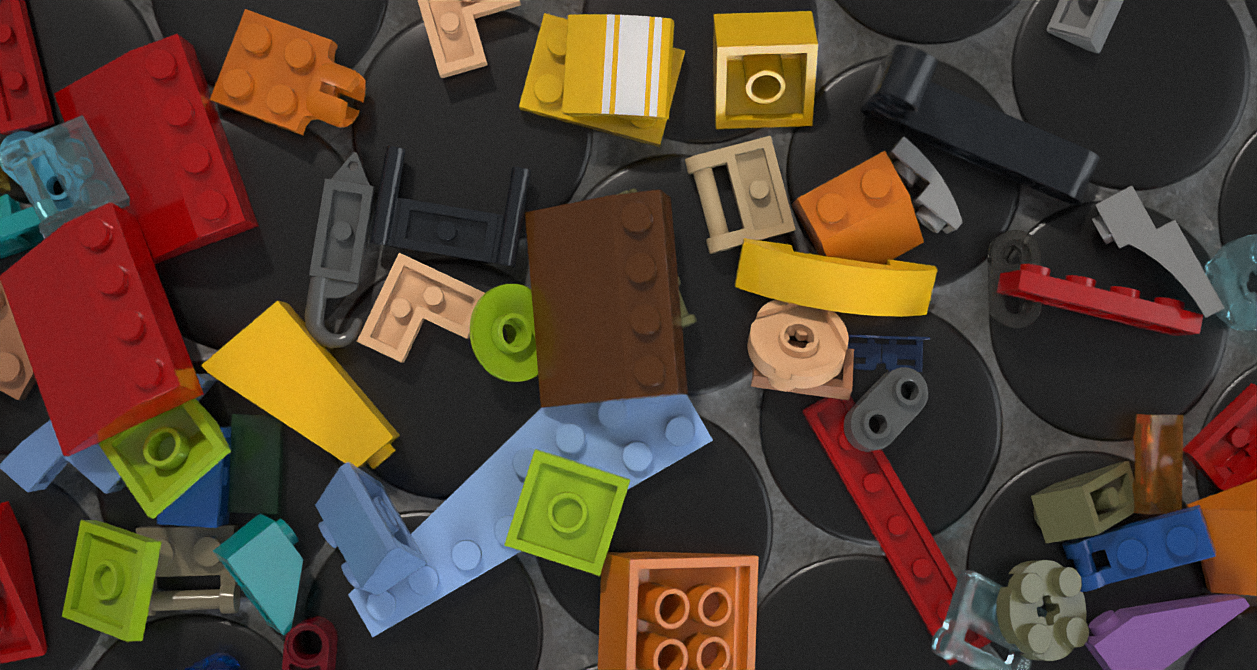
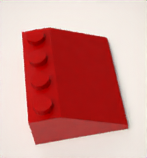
M178 33L131 50L54 93L95 209L112 202L136 216L154 264L259 226L216 106L210 100L211 93L194 46Z
M109 202L64 223L0 275V281L63 456L69 457L204 394L136 216L114 203Z

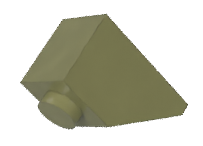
M1129 461L1116 463L1054 483L1031 496L1034 505V518L1042 530L1046 543L1098 535L1143 508Z

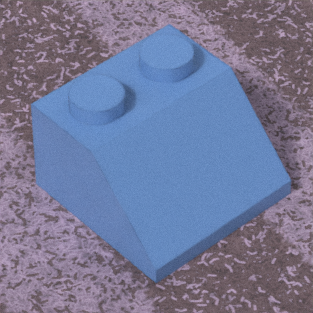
M349 461L342 465L315 505L323 519L318 526L330 546L333 548L339 547L346 560L341 565V568L351 585L357 590L361 588L379 596L426 565L427 561L382 483Z

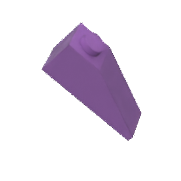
M1213 593L1123 608L1115 613L1113 610H1109L1090 622L1088 625L1090 629L1089 636L1085 645L1103 670H1164L1250 605L1245 598L1235 594Z

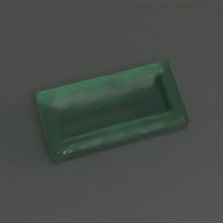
M232 414L228 512L281 513L284 423L273 415Z

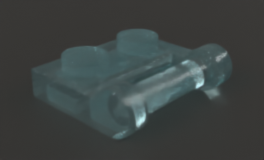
M83 115L15 142L0 151V160L5 169L14 172L41 221L38 228L44 239L64 223L109 202L114 203L120 208L130 205L129 195ZM42 155L45 156L73 207L61 212L58 211L31 163L33 159Z
M973 570L961 571L943 627L935 633L932 639L931 649L933 653L946 660L955 658L976 670H1030L1032 660L1020 655L1023 652L1018 649L1016 644H1008L1000 631L996 603L1000 587L1003 586ZM1037 607L1038 617L1046 618L1047 610ZM967 629L1010 650L1007 661L1003 662L965 642Z

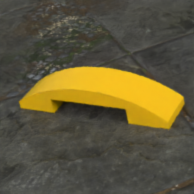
M743 238L735 287L771 299L822 310L871 316L927 315L937 268L936 266L888 259L887 265L794 252L792 245Z

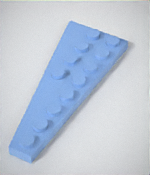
M687 395L541 408L411 533L427 561L426 565L379 596L361 588L352 590L348 595L371 636L374 637L521 552L520 550L504 546L535 449L630 478L628 489L713 441Z

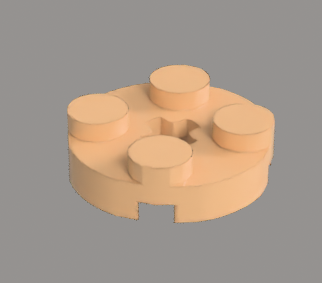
M772 300L758 311L755 321L751 324L747 348L755 367L768 377L769 383L774 388L780 391H791L794 388L817 387L837 376L841 372L845 360L849 337L843 321L834 311ZM789 336H795L798 341L807 340L808 344L805 348H796L789 344Z

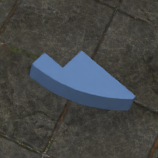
M196 374L204 393L196 398L198 402L217 381L210 374ZM51 420L23 440L0 463V469L27 492L46 489L68 462L105 494L121 491L126 485L98 443L69 457L63 456Z

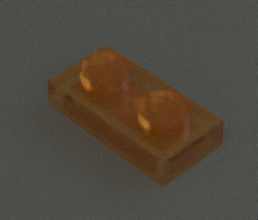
M1136 414L1133 438L1135 445L1134 513L1153 515L1182 510L1183 415Z

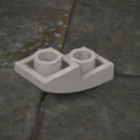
M903 137L887 155L903 184L908 187H913L916 184L921 188L911 201L913 207L918 210L915 214L917 220L934 233H939L942 230L948 234L957 230L962 224V219L949 188L931 162L908 139Z

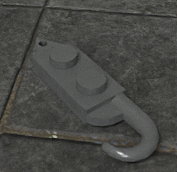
M356 152L351 154L331 179L325 178L309 273L311 279L305 309V326L320 345L328 348H342L352 343L359 335L363 324L361 319L356 318L350 329L345 333L333 334L325 328L323 323L327 298L339 299L350 296L357 291L362 280L377 188L370 185L359 154ZM352 163H357V169L352 171L350 169V165Z

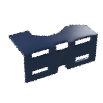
M848 335L849 338H867V343H848L847 348L854 349V357L865 358V364L853 363V370H875L876 363H881V344H875V339H889V344H882V363H886V369L892 371L897 368L907 367L917 372H922L923 340H930V337ZM897 340H915V345L896 344ZM897 359L915 360V366L897 365Z

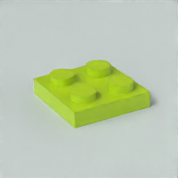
M535 449L504 546L600 576L630 478Z
M81 520L62 617L126 642L143 641L162 542L97 520Z

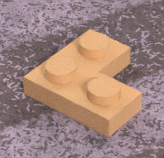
M418 0L440 77L443 79L487 66V59L475 19L521 6L520 0Z
M398 253L357 342L404 363L424 319L469 339L470 320L473 309L485 293Z

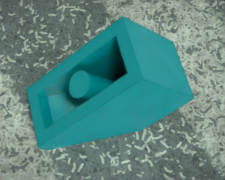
M259 514L215 548L213 553L265 622L284 636L292 629L303 558L293 546L299 540L289 525L281 518L274 521Z

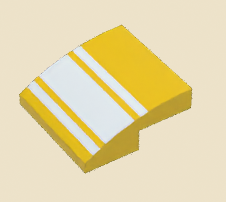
M568 15L562 113L570 117L616 116L623 120L669 119L674 20L671 18L634 15Z

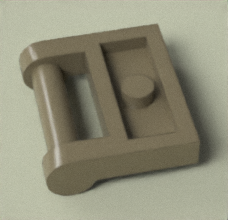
M226 524L218 528L192 526H147L136 528V534L162 542L148 616H154L156 611L220 609L221 614L238 613L240 608V587L213 553L215 548L239 530L238 524ZM220 575V589L157 590V577Z

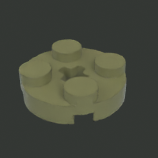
M1038 560L1022 562L1008 573L1014 575L1009 580L1007 587H1000L996 603L997 620L1003 637L1008 644H1016L1018 649L1023 652L1020 654L1021 656L1029 660L1056 661L1069 655L1075 647H1081L1087 642L1089 628L1086 623V603L1083 592H1080L1082 580L1077 570L1072 567H1063L1055 561ZM1044 601L1046 617H1038L1037 607L1042 606Z

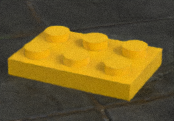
M544 13L519 104L520 110L660 147L667 119L623 120L616 116L570 117L562 113L568 19ZM673 48L670 107L685 55V50Z

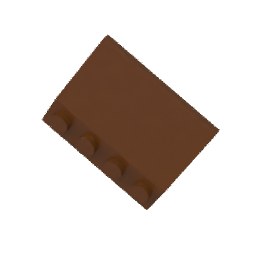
M659 189L608 195L525 212L541 408L688 395L671 197Z

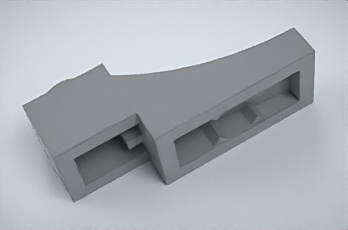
M1133 186L1096 204L1100 215L1092 220L1106 245L1114 240L1120 249L1130 244L1158 261L1186 288L1205 317L1224 309L1222 302L1176 220L1156 229Z

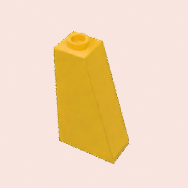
M276 301L201 365L207 373L344 463L349 461L358 468H362L368 463L372 469H375L396 451L391 443L400 436L326 347L320 345L306 329L304 321L286 302Z

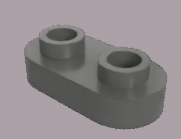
M907 367L897 368L882 375L846 414L843 427L848 442L854 448L864 452L876 451L887 447L927 403L928 387L922 375L916 370ZM902 384H906L911 391L909 400L905 399L901 394ZM871 417H874L879 422L877 434L869 428V419Z

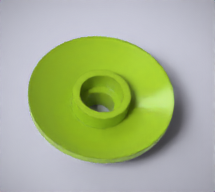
M504 284L487 291L475 305L470 320V341L475 356L486 371L503 381H526L538 375L532 293L530 288L520 284ZM503 327L506 329L508 334L507 341H505L503 337Z

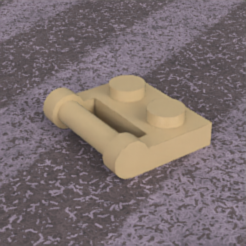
M771 136L709 151L685 159L688 174H694L710 238L706 239L709 254L742 246L743 238L765 240L792 233L796 230ZM726 165L743 228L733 232L728 231L712 170Z

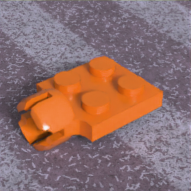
M245 9L210 100L224 107L303 135L306 126L312 120L318 119L337 127H348L352 124L360 111L348 107V102L340 99V95L364 102L366 80L355 70L334 62L335 52L338 47L334 41Z

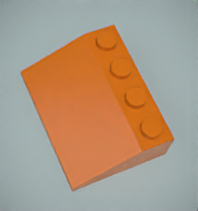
M607 552L601 571L598 670H755L759 556L676 552Z

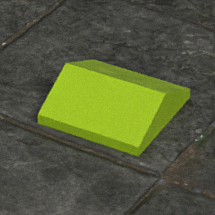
M196 398L98 443L145 513L153 519L231 452L218 423Z

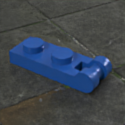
M1200 505L1107 529L1098 535L1071 539L1062 544L1067 559L1073 560L1075 568L1081 576L1082 587L1080 592L1095 590L1106 584L1216 557V550ZM1105 549L1110 564L1096 568L1091 553Z

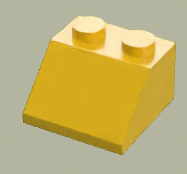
M812 11L714 14L713 75L716 129L813 125L818 41Z

